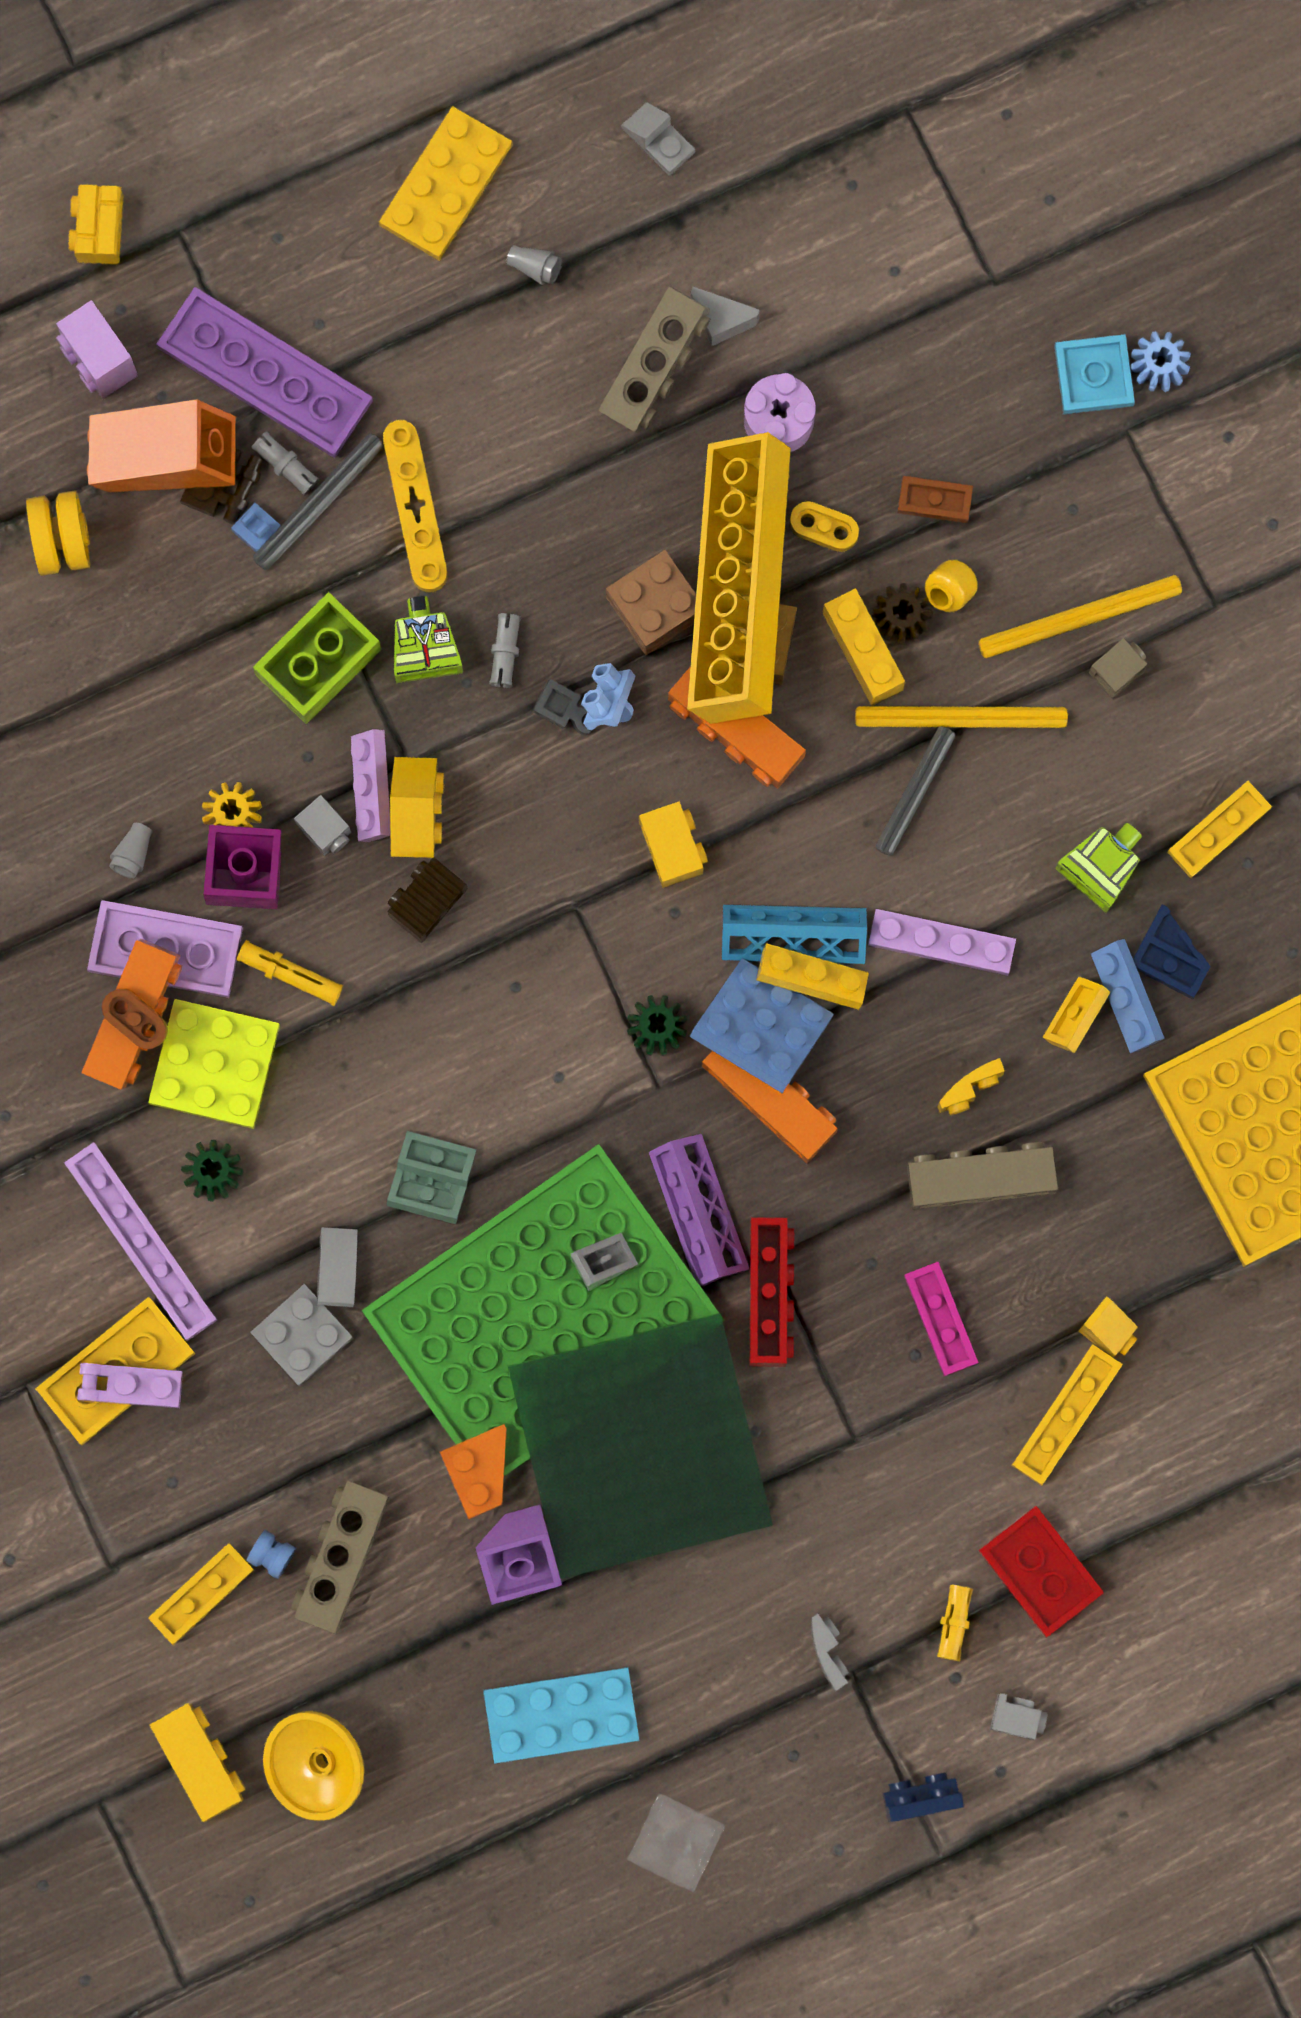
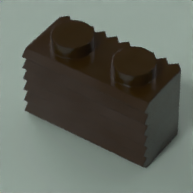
M434 857L429 863L423 860L412 872L410 877L414 880L407 889L404 890L400 887L387 903L390 906L387 911L389 917L420 943L428 937L468 889L464 881Z

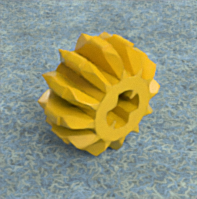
M226 782L221 784L223 794L219 795L215 790H210L209 795L215 802H203L202 808L205 811L211 812L202 817L204 824L253 828L250 822H262V816L254 813L262 808L261 802L251 801L255 796L253 789H249L242 794L243 786L239 782L234 785L233 792H230ZM230 806H236L240 815L237 817L234 814L235 819L228 820L224 812L227 808L230 811Z

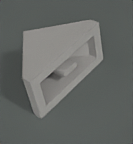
M693 287L691 290L690 298L710 309L707 317L711 319L704 332L711 346L757 326L759 309Z
M622 1233L571 1254V1260L588 1291L638 1265Z

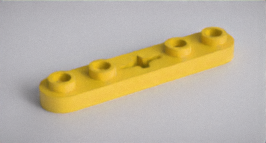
M396 420L385 428L383 442L412 579L420 590L435 592L445 585L447 568L420 441L416 428L410 422ZM411 489L415 490L418 502L425 503V506L420 507V523L416 522L415 515H413L411 509H405V506H409L411 502L409 492Z

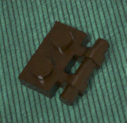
M235 448V477L240 479L234 494L229 495L225 493L227 486L186 488L180 500L181 504L214 517L218 506L222 505L227 507L223 520L234 525L240 513L244 514L249 503L246 500L252 486L258 484L261 477L259 470L264 460L251 455L246 466L238 465L237 463L242 453L241 450Z

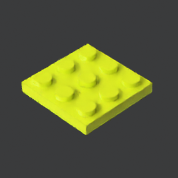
M174 999L167 1026L168 1033L163 1042L148 1101L149 1105L254 1129L280 1024Z

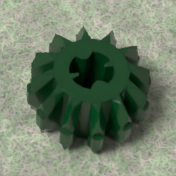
M650 995L647 997L649 1008L646 1009L640 1002L635 1004V1009L641 1016L635 1014L628 1015L627 1020L638 1026L627 1029V1034L632 1037L641 1035L635 1040L634 1047L638 1049L645 1043H648L646 1055L652 1056L654 1046H659L661 1056H666L667 1048L665 1044L668 1043L675 1050L680 1047L678 1040L673 1036L686 1037L687 1031L677 1026L685 1024L687 1016L679 1015L674 1017L679 1012L681 1005L675 1003L667 1009V996H662L660 1005H655V999ZM656 1018V1022H658L659 1018L665 1021L664 1032L658 1034V1030H656V1033H652L650 1031V1020Z
M216 1140L210 1141V1151H206L201 1142L197 1143L196 1148L200 1155L196 1157L193 1153L187 1152L185 1157L194 1164L181 1167L182 1173L194 1174L184 1181L185 1186L188 1188L198 1184L193 1193L197 1198H200L207 1189V1199L209 1202H214L215 1191L219 1190L223 1199H227L229 1194L224 1187L228 1184L237 1190L240 1186L231 1176H242L244 1173L242 1168L231 1167L241 1160L239 1154L227 1157L231 1151V1146L227 1143L218 1152ZM209 1163H213L216 1167L220 1165L222 1167V1170H217L219 1176L215 1179H212L210 1175H203V1171H208L205 1166Z

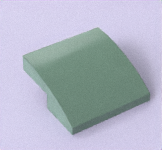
M407 1131L388 1195L387 1206L457 1224L472 1171L476 1149Z

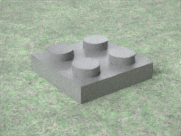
M305 1284L250 1332L299 1387L353 1339L324 1305H317V1297Z

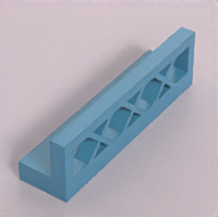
M723 905L722 960L740 961L743 958L746 961H760L762 950L766 945L765 942L771 937H781L788 943L783 948L833 963L865 964L867 938L866 908ZM730 936H745L752 942L745 949H729ZM807 938H817L824 945L816 951H807L800 944ZM843 939H859L858 952H844L836 945Z

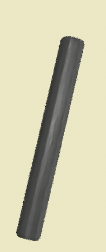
M369 433L253 555V559L258 566L268 570L383 449V443L376 435Z

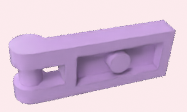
M80 1363L79 1374L83 1375L82 1388L78 1389L77 1400L180 1408L182 1371ZM97 1377H108L107 1391L96 1390Z

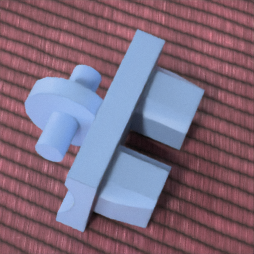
M611 663L595 666L591 677L598 685L595 690H589L584 694L581 705L585 708L587 714L583 724L588 730H593L599 725L616 727L619 722L629 721L632 718L634 709L627 699L636 677L630 669L617 671Z

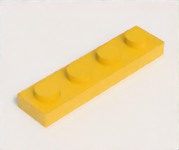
M1092 1344L1011 1466L1042 1486L1123 1364Z

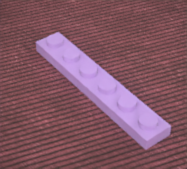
M93 1142L64 1163L184 1338L188 1341L216 1322L217 1319L97 1145Z

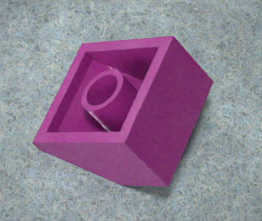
M209 825L203 894L206 905L278 910L281 829Z

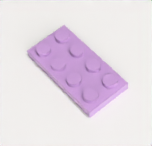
M101 900L87 971L121 978L135 941L137 939H144L181 955L178 960V964L183 965L181 973L175 985L169 983L168 987L229 998L243 927Z

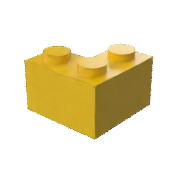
M394 757L390 793L391 857L433 858L435 844H442V822H436V814H442L444 772H437V758Z

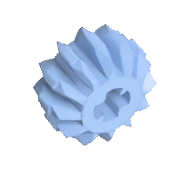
M1156 331L1152 332L1150 341L1142 337L1138 342L1140 349L1132 350L1131 357L1136 361L1131 364L1130 369L1132 372H1141L1137 378L1138 384L1144 383L1147 379L1151 381L1149 384L1150 391L1155 390L1157 383L1161 384L1164 392L1169 391L1170 382L1177 386L1181 385L1183 381L1181 375L1188 374L1190 366L1184 363L1190 359V352L1180 351L1184 345L1182 339L1177 340L1174 344L1171 343L1172 333L1170 332L1166 333L1164 340H1160L1159 334ZM1158 356L1165 358L1163 367L1155 365Z

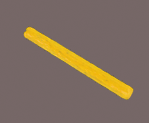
M1173 575L981 638L979 640V649L984 658H989L1180 595L1182 593V585L1178 576Z
M859 706L855 711V723L858 727L1064 728L1068 723V711L1065 707Z

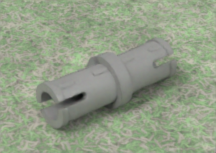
M264 432L262 434L263 438L259 437L253 444L252 449L257 451L274 467V473L278 476L283 475L304 496L308 494V489L312 490L319 481V478L313 475L296 459L298 456L293 451L288 452L270 436V433Z
M507 613L498 614L496 644H493L491 647L494 659L489 684L500 687L501 683L503 688H511L515 657L519 656V648L516 645L521 617L510 614L509 620Z

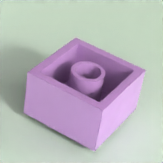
M92 300L56 323L60 335L56 337L61 346L60 349L71 365L76 362L78 363L76 368L81 374L79 376L90 393L97 390L102 399H104L138 376L130 354Z

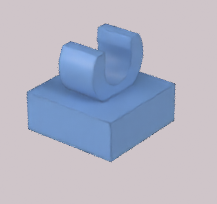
M254 503L231 527V530L251 549L257 552L281 525Z

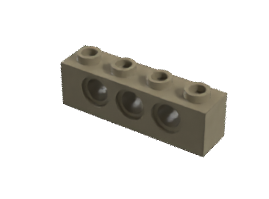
M668 287L598 411L634 432L640 433L642 427L647 430L657 415V411L653 409L660 397L665 399L675 383V380L671 377L677 366L683 368L690 358L693 349L689 348V345L695 335L701 337L711 319L707 317L710 309L675 288ZM672 321H679L683 325V335L676 341L670 340L666 333L667 326ZM660 351L664 354L666 363L662 370L654 372L649 366V358L653 353ZM642 382L648 389V395L643 402L637 403L631 396V390L635 384Z
M350 1481L346 1482L345 1488L338 1486L331 1503V1507L336 1508L331 1522L324 1521L318 1536V1541L323 1542L318 1556L311 1555L304 1575L310 1577L305 1591L298 1589L291 1609L296 1611L295 1619L330 1633L338 1634L388 1505L389 1496ZM350 1512H356L362 1518V1525L356 1532H347L342 1527L343 1517ZM337 1546L345 1547L349 1553L347 1563L341 1567H335L329 1562V1553ZM322 1581H331L336 1589L334 1597L329 1601H320L315 1593L317 1585Z

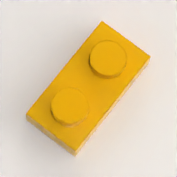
M1078 976L1043 1038L1052 1045L1075 1053L1109 996L1110 991L1101 984Z

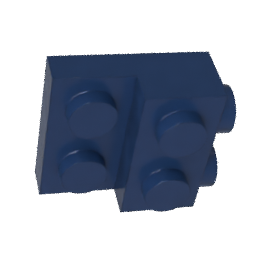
M945 1772L926 1776V1784L912 1787L910 1780L889 1784L890 1792L882 1793L888 1822L963 1808L962 1794L959 1793L956 1778L948 1779Z

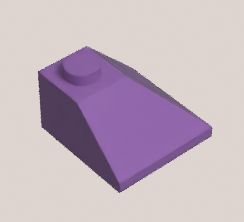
M540 1505L505 1514L476 1546V1552L492 1605L562 1586Z

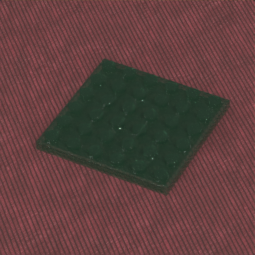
M721 1313L508 1365L560 1579L773 1526Z

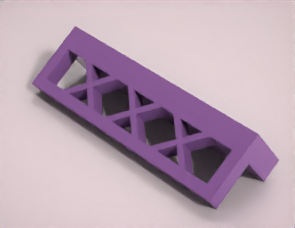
M702 1134L673 1140L650 1151L649 1155L690 1271L700 1287L721 1278L749 1270V1265ZM693 1146L697 1157L696 1164L688 1159L684 1147ZM699 1180L707 1185L709 1191L708 1198L700 1193L698 1187ZM711 1214L719 1219L721 1225L720 1232L712 1227L710 1221ZM724 1248L731 1253L735 1266L727 1268L722 1255Z

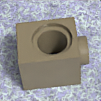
M1123 638L1091 666L1089 674L1113 699L1145 671L1147 663L1144 661L1146 655L1134 642L1129 644Z

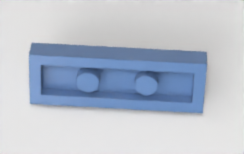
M1125 939L1115 941L1091 953L1102 984L1110 991L1108 999L1129 1052H1138L1165 1039Z

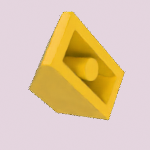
M1106 1296L1078 1332L1113 1358L1118 1352L1125 1355L1137 1340L1132 1334L1138 1327Z

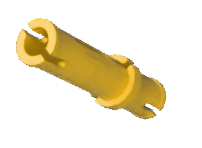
M245 940L236 961L264 972L265 977L270 980L273 977L335 1006L344 985L282 958L283 954L278 951L274 954Z

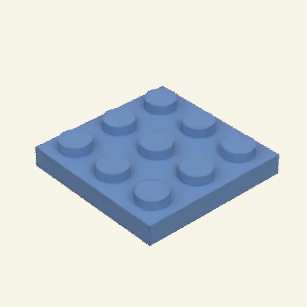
M742 958L694 1027L690 1037L783 1093L834 1014L799 992L757 981L759 968Z

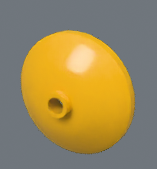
M297 1712L281 1720L272 1729L267 1738L263 1754L265 1776L273 1794L286 1809L299 1817L322 1821L332 1819L344 1813L357 1800L364 1780L363 1759L355 1739L339 1721L320 1712ZM323 1754L326 1756L328 1764L323 1760Z

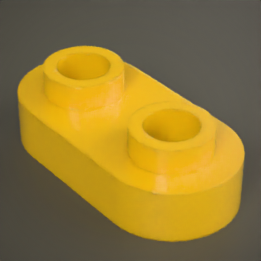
M809 501L798 504L791 512L790 527L793 533L802 539L837 552L850 550L858 540V525L852 517ZM805 517H810L813 519L814 525L804 527L801 524V520ZM839 529L844 530L847 533V537L839 540L834 536V532Z

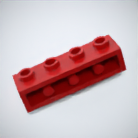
M751 1217L749 1367H786L787 1358H794V1336H787V1322H794V1300H787V1286H794V1264H787V1250H794V1228H787L788 1218Z

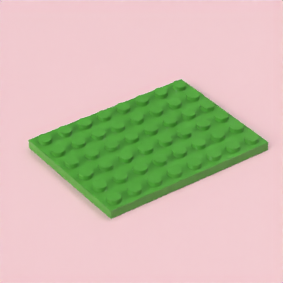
M599 1144L361 1310L455 1445L500 1425H505L507 1434L504 1477L670 1361L681 1349L691 1346L725 1321ZM622 1233L638 1265L588 1291L571 1260V1254Z

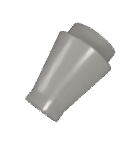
M516 245L511 247L507 256V265L518 269L541 285L545 283L553 284L559 275L562 264L561 257L555 256L554 251L524 248Z
M133 823L129 832L110 855L112 860L109 865L110 868L124 877L136 878L138 872L143 871L148 844L153 831L143 824Z

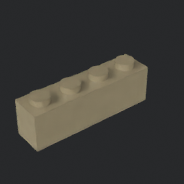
M1043 1142L1023 1144L1022 1150L1008 1152L1007 1146L991 1147L986 1149V1154L972 1156L971 1150L956 1151L950 1153L949 1159L936 1160L935 1154L914 1157V1163H908L907 1166L912 1210L1055 1194L1058 1190L1053 1147L1044 1148Z

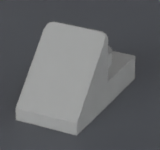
M647 102L621 125V128L669 176L695 153V148L671 125V116Z

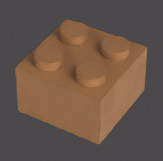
M666 550L606 588L607 600L645 655L694 624L696 593Z

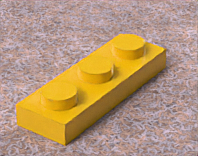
M1247 781L1172 846L1167 853L1192 879L1265 815L1272 806Z
M766 943L762 950L756 980L859 1010L863 1004L869 973Z
M228 1543L150 1615L148 1619L172 1645H175L245 1580L254 1569Z

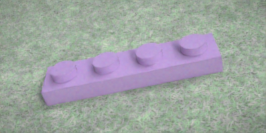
M876 909L868 946L1008 976L1016 939Z

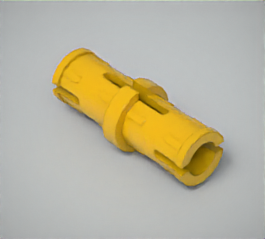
M950 1585L945 1617H941L940 1621L943 1628L937 1657L960 1661L965 1629H969L970 1624L967 1621L973 1589Z

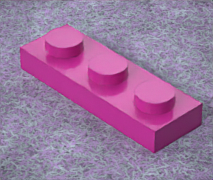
M939 1262L905 1274V1280L943 1376H948L978 1364Z

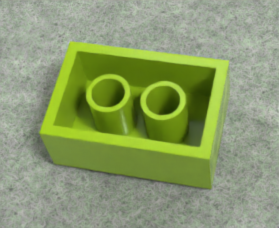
M328 592L253 666L256 677L307 725L381 651L380 641Z

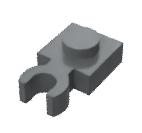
M549 679L531 712L562 729L570 721L578 733L588 735L591 732L582 724V717L587 714L585 708L577 706L581 696Z

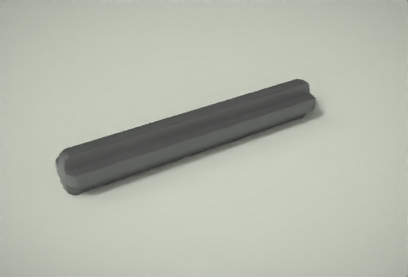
M943 726L938 727L876 844V849L881 853L891 856L895 852L955 739V733Z

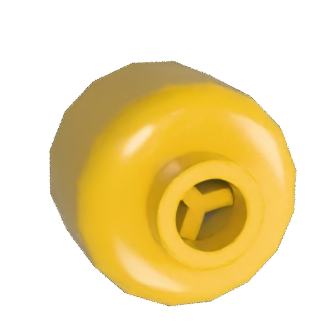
M947 560L941 563L925 581V591L929 602L935 608L944 612H955L961 609L973 598L978 586L972 569L958 560Z

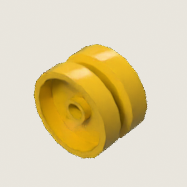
M77 491L58 494L56 498L57 516L55 517L51 503L46 496L27 498L26 505L30 536L40 576L59 572L61 568L60 550H63L67 566L72 571L90 568L88 547L90 542L85 514L82 512Z

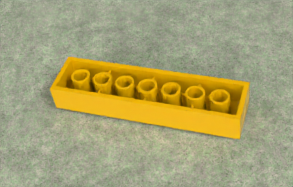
M769 432L708 444L687 709L711 724L771 714L791 448Z

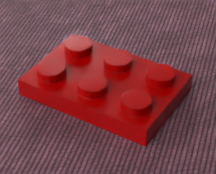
M1037 1506L978 1550L1045 1638L1104 1593Z

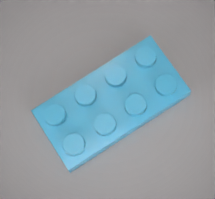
M628 1668L483 1690L494 1764L639 1741Z

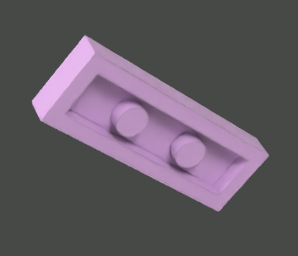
M372 729L351 736L358 841L371 842L390 836L384 730Z

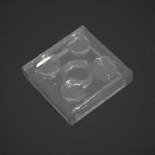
M659 1793L627 1860L694 1892L725 1825Z

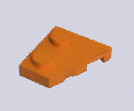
M504 1424L440 1451L468 1520L502 1506L507 1434Z

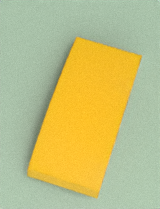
M998 1058L988 1062L959 1080L940 1100L937 1106L939 1112L949 1111L951 1116L970 1109L969 1103L973 1102L976 1097L973 1086L977 1085L979 1090H983L999 1084L998 1078L1003 1076L1005 1072L1001 1059Z

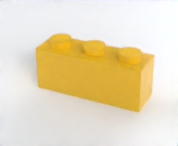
M856 588L825 603L823 615L871 706L902 692L905 680Z
M187 1703L150 1724V1727L202 1822H207L242 1802L244 1799L241 1792L246 1789L237 1772L229 1773L223 1763V1760L228 1758L218 1738L211 1741L205 1728L210 1726V1723L201 1707L199 1706L194 1709L191 1703Z

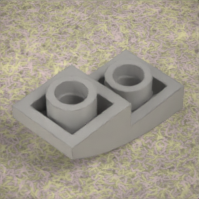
M321 1227L317 1305L354 1306L358 1230Z
M816 1614L811 1618L814 1648L828 1682L833 1690L837 1691L848 1683L844 1676L849 1672L837 1655L831 1658L827 1652L839 1644L835 1637L840 1635V1633L828 1616L821 1619L819 1614Z

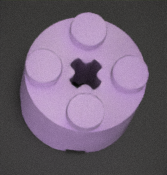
M789 373L771 375L758 381L751 388L745 399L744 426L747 435L769 432L790 447V452L800 448L808 440L814 426L816 407L811 391L802 381ZM775 410L785 411L786 417L783 419L780 415L773 417V412Z

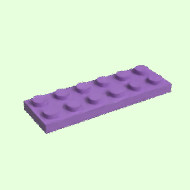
M194 287L156 344L159 350L333 458H336L373 402V397L196 287Z

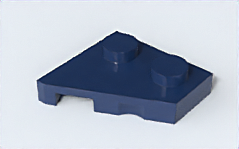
M1162 904L1133 961L1137 971L1193 1000L1211 966L1201 952L1196 950L1187 933L1174 920L1168 907Z

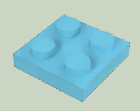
M1126 334L1055 342L1054 347L1063 414L1134 406L1135 401Z

